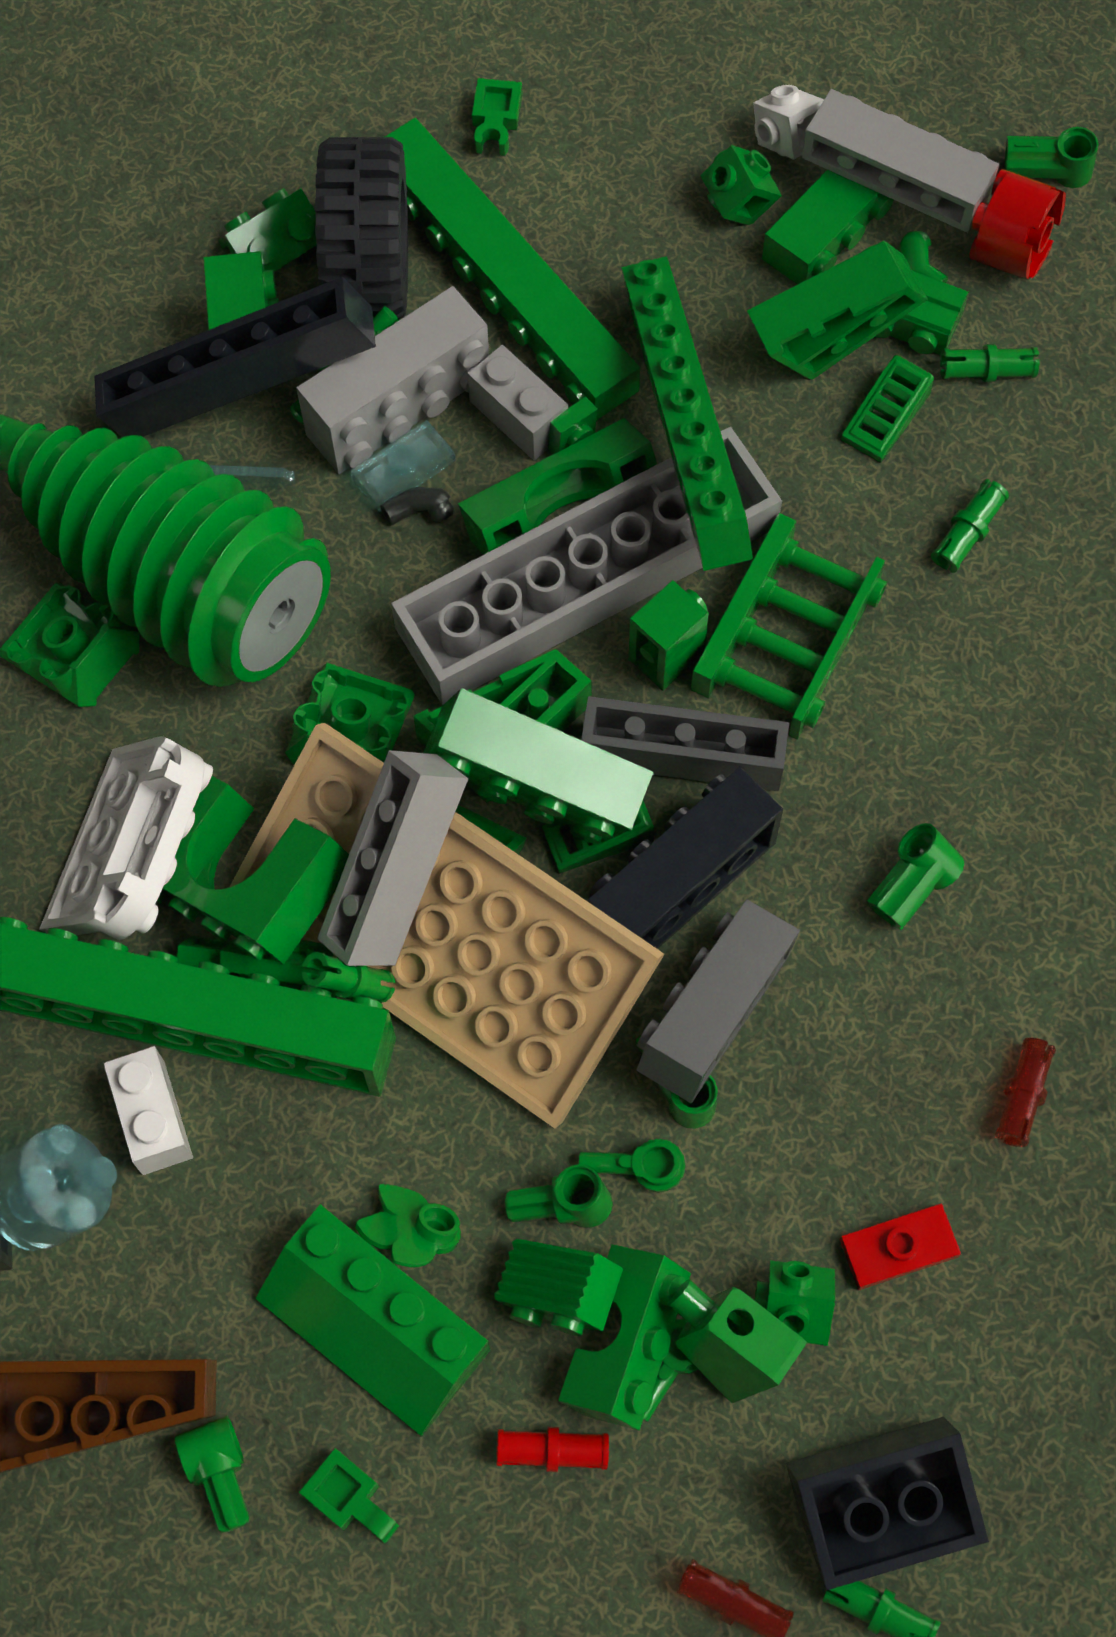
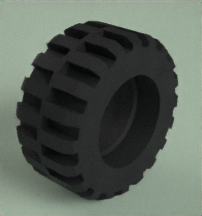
M329 137L320 143L316 162L315 233L318 285H323L343 276L372 306L373 318L385 306L393 311L398 320L406 315L408 293V209L403 144L393 137Z

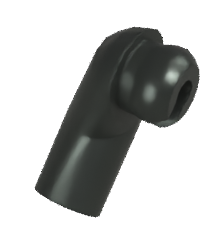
M413 487L380 505L383 515L391 526L418 511L428 510L429 517L434 522H441L454 513V507L448 500L451 496L442 488Z

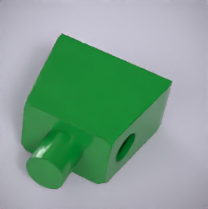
M688 1279L674 1292L668 1301V1305L687 1321L676 1337V1346L731 1403L778 1386L807 1344L800 1335L742 1290L735 1287L709 1297L693 1281Z

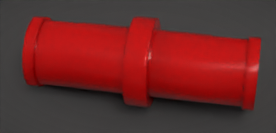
M547 1427V1432L504 1431V1429H498L496 1466H546V1472H558V1467L601 1468V1470H607L608 1433H559V1427Z

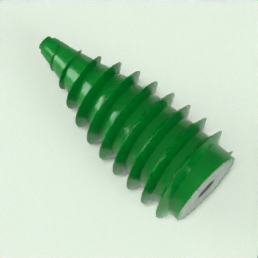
M0 414V470L5 471L8 475L9 486L13 493L22 499L24 515L30 524L39 529V536L44 547L52 555L61 558V563L66 572L74 580L85 584L90 595L96 601L103 605L110 604L112 612L119 621L130 627L138 628L140 635L149 644L164 648L168 656L178 665L188 668L192 667V670L201 681L207 685L217 687L234 685L241 681L256 682L265 679L283 667L304 644L324 608L330 588L331 569L324 543L315 538L304 540V525L301 516L295 509L287 506L274 508L273 501L268 494L260 490L245 491L241 481L235 476L228 474L215 475L212 467L202 460L184 461L179 451L170 446H160L152 449L148 440L142 436L130 435L118 439L116 434L107 428H96L82 435L79 428L73 425L61 427L53 432L47 430L46 426L42 423L31 425Z

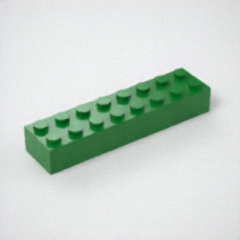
M0 917V1011L381 1097L396 1035L389 1010L382 1009L383 1004L377 1000L354 996L350 1002L332 998V993L321 987L302 985L300 990L280 986L281 982L278 979L264 974L252 973L249 979L229 975V969L215 963L200 962L198 967L180 964L177 957L165 952L151 950L147 956L128 952L129 948L116 941L99 939L97 945L78 941L77 935L66 930L48 928L47 933L28 930V925L19 920Z

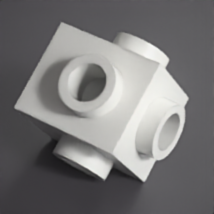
M782 85L774 88L771 94L753 102L756 122L755 134L758 145L793 160L801 156L806 128L824 99L801 91L796 86Z

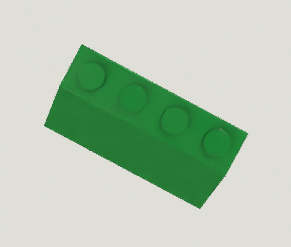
M319 1204L284 1246L255 1298L421 1437L490 1352L489 1341L321 1204Z

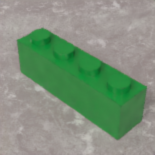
M827 170L765 233L762 260L798 285L833 267L836 263L837 255L845 247L848 250L853 249L862 238L866 229L865 226L873 218L876 220L883 218L890 209L894 199Z

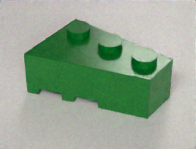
M882 241L747 310L769 356L812 380L928 299L904 254L886 241Z
M554 649L499 675V680L472 693L563 732L586 710L588 696L592 697V680L557 649ZM442 707L431 712L426 709L413 715L417 740L425 747ZM469 782L466 783L486 803L490 801L477 793L478 786Z

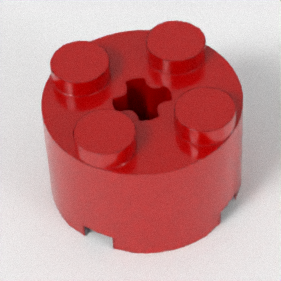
M1001 169L995 178L991 193L992 198L989 204L981 202L975 212L972 229L979 232L971 246L969 258L1018 277L1033 278L1040 270L1053 245L1054 240L1049 239L1053 224L1060 226L1065 208L1066 193L1056 189L1054 186Z

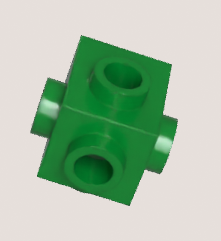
M731 145L728 149L720 152L714 158L713 163L700 175L709 191L707 197L711 205L721 213L724 219L742 224H753L782 196L769 173L771 166L768 160L756 150L749 151Z
M770 1260L767 1282L757 1281L754 1301L800 1335L807 1343L828 1346L835 1306V1269L810 1266L801 1261L780 1262Z

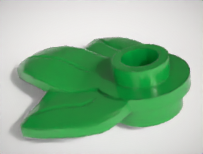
M380 1184L378 1187V1196L384 1212L359 1219L355 1225L356 1230L366 1242L379 1249H391L390 1253L393 1263L406 1267H421L431 1263L436 1254H446L453 1251L461 1238L460 1221L453 1210L441 1204H429L420 1193L389 1184Z

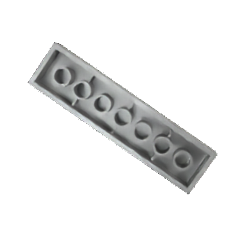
M730 426L722 430L721 435L746 513L750 542L769 532L778 513H780L782 500ZM672 458L649 468L391 603L395 629L442 705L461 688L473 690L662 590L672 580L677 582L703 568Z

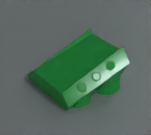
M56 582L0 648V657L78 707H91L97 704V697L133 654L137 655L139 653L140 633L119 621L112 612L110 604L92 603L83 596L79 589Z
M326 663L312 681L311 695L307 703L298 706L293 715L292 738L285 754L295 765L314 727L318 724L326 723L384 763L388 751H392L415 694L411 689Z

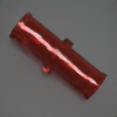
M1025 1038L1023 1040V1048L1014 1078L1007 1080L1004 1093L1008 1098L995 1137L998 1140L1004 1139L1003 1143L1015 1147L1028 1146L1029 1135L1037 1108L1044 1105L1048 1093L1044 1085L1056 1048L1054 1045H1048L1047 1041L1038 1038Z
M690 1560L680 1580L682 1583L678 1585L676 1591L678 1594H683L720 1613V1620L730 1626L735 1621L764 1637H785L794 1611L787 1610L750 1591V1584L740 1578L735 1583L698 1564L696 1560Z

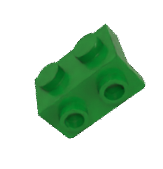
M283 188L262 201L261 203L266 210L252 219L246 211L226 223L224 228L228 233L218 241L223 249L228 247L232 254L261 251L264 270L273 269V272L315 247L316 212L302 188L290 195Z

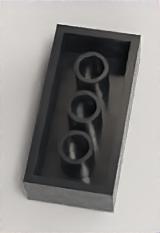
M740 766L728 777L724 774L715 777L701 794L703 799L692 809L689 810L684 806L674 813L664 826L666 831L653 843L649 839L640 843L628 856L626 861L629 864L617 875L613 876L611 873H607L600 878L590 889L588 902L658 949L776 844L783 808Z

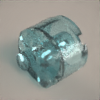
M58 1124L42 1130L0 1156V1234L10 1243L21 1249L37 1251L40 1248L51 1249L94 1227L104 1218L110 1207L112 1185L115 1184L117 1179V1170L110 1159L103 1157L91 1141L65 1124Z

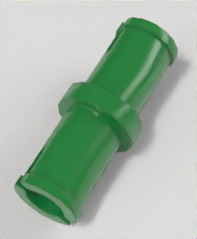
M985 344L982 349L943 348L940 355V367H945V369L940 371L941 378H982L984 382H995L997 377L1036 378L1039 372L1040 359L1033 360V357H1038L1039 351L1037 347L997 349L995 344Z
M989 479L983 480L980 488L965 509L957 510L951 519L953 526L938 547L931 553L934 563L945 570L949 568L951 573L958 571L960 564L974 544L985 539L989 533V523L1003 503L1009 498V493L1001 484L996 481L991 483Z
M319 952L308 955L302 965L303 968L317 971V975L301 972L302 978L307 985L330 989L336 996L352 1000L354 996H362L384 1003L392 997L395 988L381 985V981L395 983L393 974L388 970L375 969L368 966H347L340 959Z
M862 1581L827 1590L822 1602L829 1603L869 1624L867 1630L875 1635L880 1630L891 1637H935L941 1621L934 1620L894 1599L895 1592L885 1588L884 1592H881Z

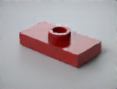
M942 1203L843 1235L840 1238L858 1291L958 1258L961 1255Z

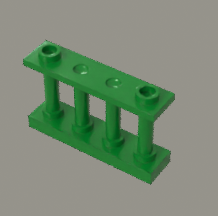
M778 513L693 671L691 691L709 698L716 684L722 687L726 683L794 714L789 736L798 740L805 725L811 728L815 727L826 702L819 698L867 605L873 608L877 607L888 581L881 579L885 560L877 556L867 576L864 577L798 547L799 541L793 539L797 520ZM781 565L785 568H788L789 565L795 566L857 594L846 616L779 587L778 580L773 579L779 566ZM759 604L767 607L769 604L774 605L835 633L836 635L825 656L757 626V620L752 617ZM749 643L814 673L815 675L804 696L736 666V660L732 659L731 656L737 645L746 647Z

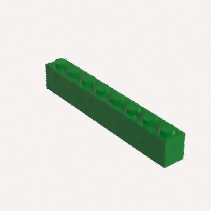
M415 117L386 135L385 137H393L403 144L408 219L410 221L417 219L425 228V234L433 248L438 252L444 250L451 257L456 273L465 283L470 281L474 283L480 290V296L486 308L492 314L500 313L508 322L509 331L515 341L521 346L528 345L534 351L538 365L544 374L551 379L556 376L564 385L565 393L570 403L574 405L584 397H587L598 409V420L639 392V365Z

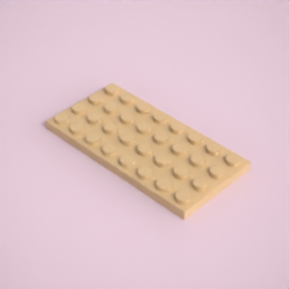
M326 723L316 725L230 887L243 882L257 871L294 818L329 835L350 854L384 763ZM455 812L395 966L368 967L388 970L395 978V983L381 981V985L395 988L392 997L387 1002L382 1003L386 1010H389L393 1015L555 1129L563 1123L663 958L664 953ZM334 893L301 940L321 943L317 938Z

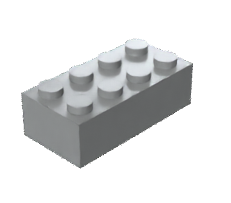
M454 286L376 335V347L335 362L296 387L306 436L338 474H341L350 467L358 468L364 465L371 458L375 450L388 442L395 443L400 441L410 432L413 425L427 416L429 418L438 416L447 408L452 399L465 391L469 393L468 372L489 356L488 328L483 319Z

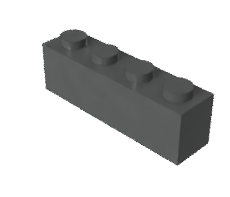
M588 696L581 740L653 771V775L711 782L720 774L728 777L740 766L763 789L779 791L784 770L789 722Z
M746 899L735 916L727 912L713 934L712 939L717 941L711 951L702 947L692 962L688 974L693 977L687 986L678 982L663 1006V1010L667 1014L662 1022L659 1023L652 1019L641 1035L637 1047L644 1051L636 1071L692 1103L785 964L800 930Z

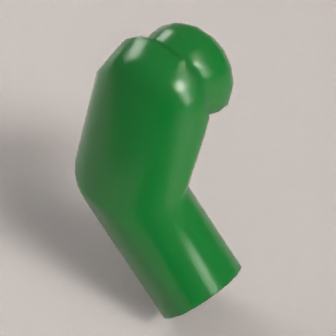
M910 231L906 233L900 242L899 251L904 254L912 271L947 283L948 276L929 264L928 246H931L929 236L923 231Z

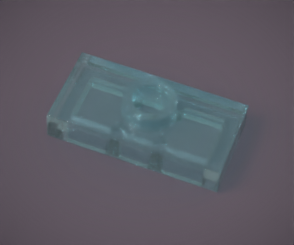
M426 420L352 469L350 473L352 480L380 512L381 504L410 488L418 487L455 462L456 457L452 448L429 421Z

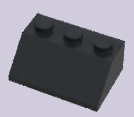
M945 1417L786 1463L799 1516L826 1590L989 1542L961 1434Z

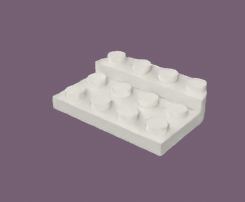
M164 736L112 749L39 930L47 933L48 928H58L75 935L103 932L117 940L127 938L134 931L142 934L148 932L158 915V906L155 903L163 886L169 882L177 866V860L174 858L181 839L189 833L195 820L193 808L199 793L210 782L213 767L205 763L199 755Z

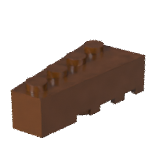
M217 1360L0 1361V1473L216 1416Z

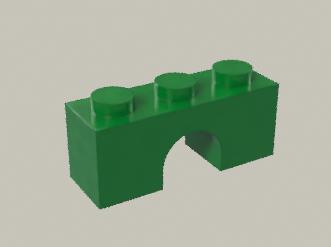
M611 1244L607 1259L623 1268L611 1305L621 1312L622 1324L619 1334L611 1345L600 1351L592 1352L576 1348L558 1401L584 1416L640 1431L645 1413L652 1404L653 1388L662 1361L669 1352L670 1336L678 1315L668 1305V1301L674 1292L686 1280L690 1279L691 1273L665 1255Z

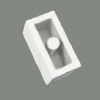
M153 1046L105 1062V1070L131 1159L141 1174L146 1175L193 1159L166 1065L156 1047Z

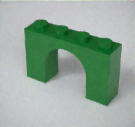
M212 776L206 788L199 793L193 808L195 813L193 826L189 833L181 839L174 857L177 860L175 872L169 882L163 886L156 903L161 905L165 898L171 900L168 907L192 923H194L198 916L203 918L200 925L219 939L226 942L231 935L236 937L237 939L234 944L254 959L260 961L266 954L285 964L335 892L349 854L329 835L294 818L256 872L235 886L215 890L214 877L218 862L254 808L227 783Z

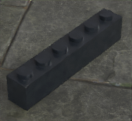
M342 276L95 375L96 416L122 437L130 435L144 437L376 347L372 306Z

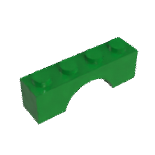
M623 418L458 503L470 540L484 555L540 526L551 513L560 507L578 500L594 498L657 465L651 442Z

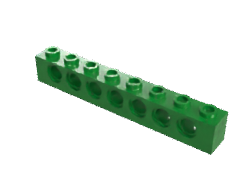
M668 257L644 260L621 267L629 310L703 571L752 560L753 555L746 513Z

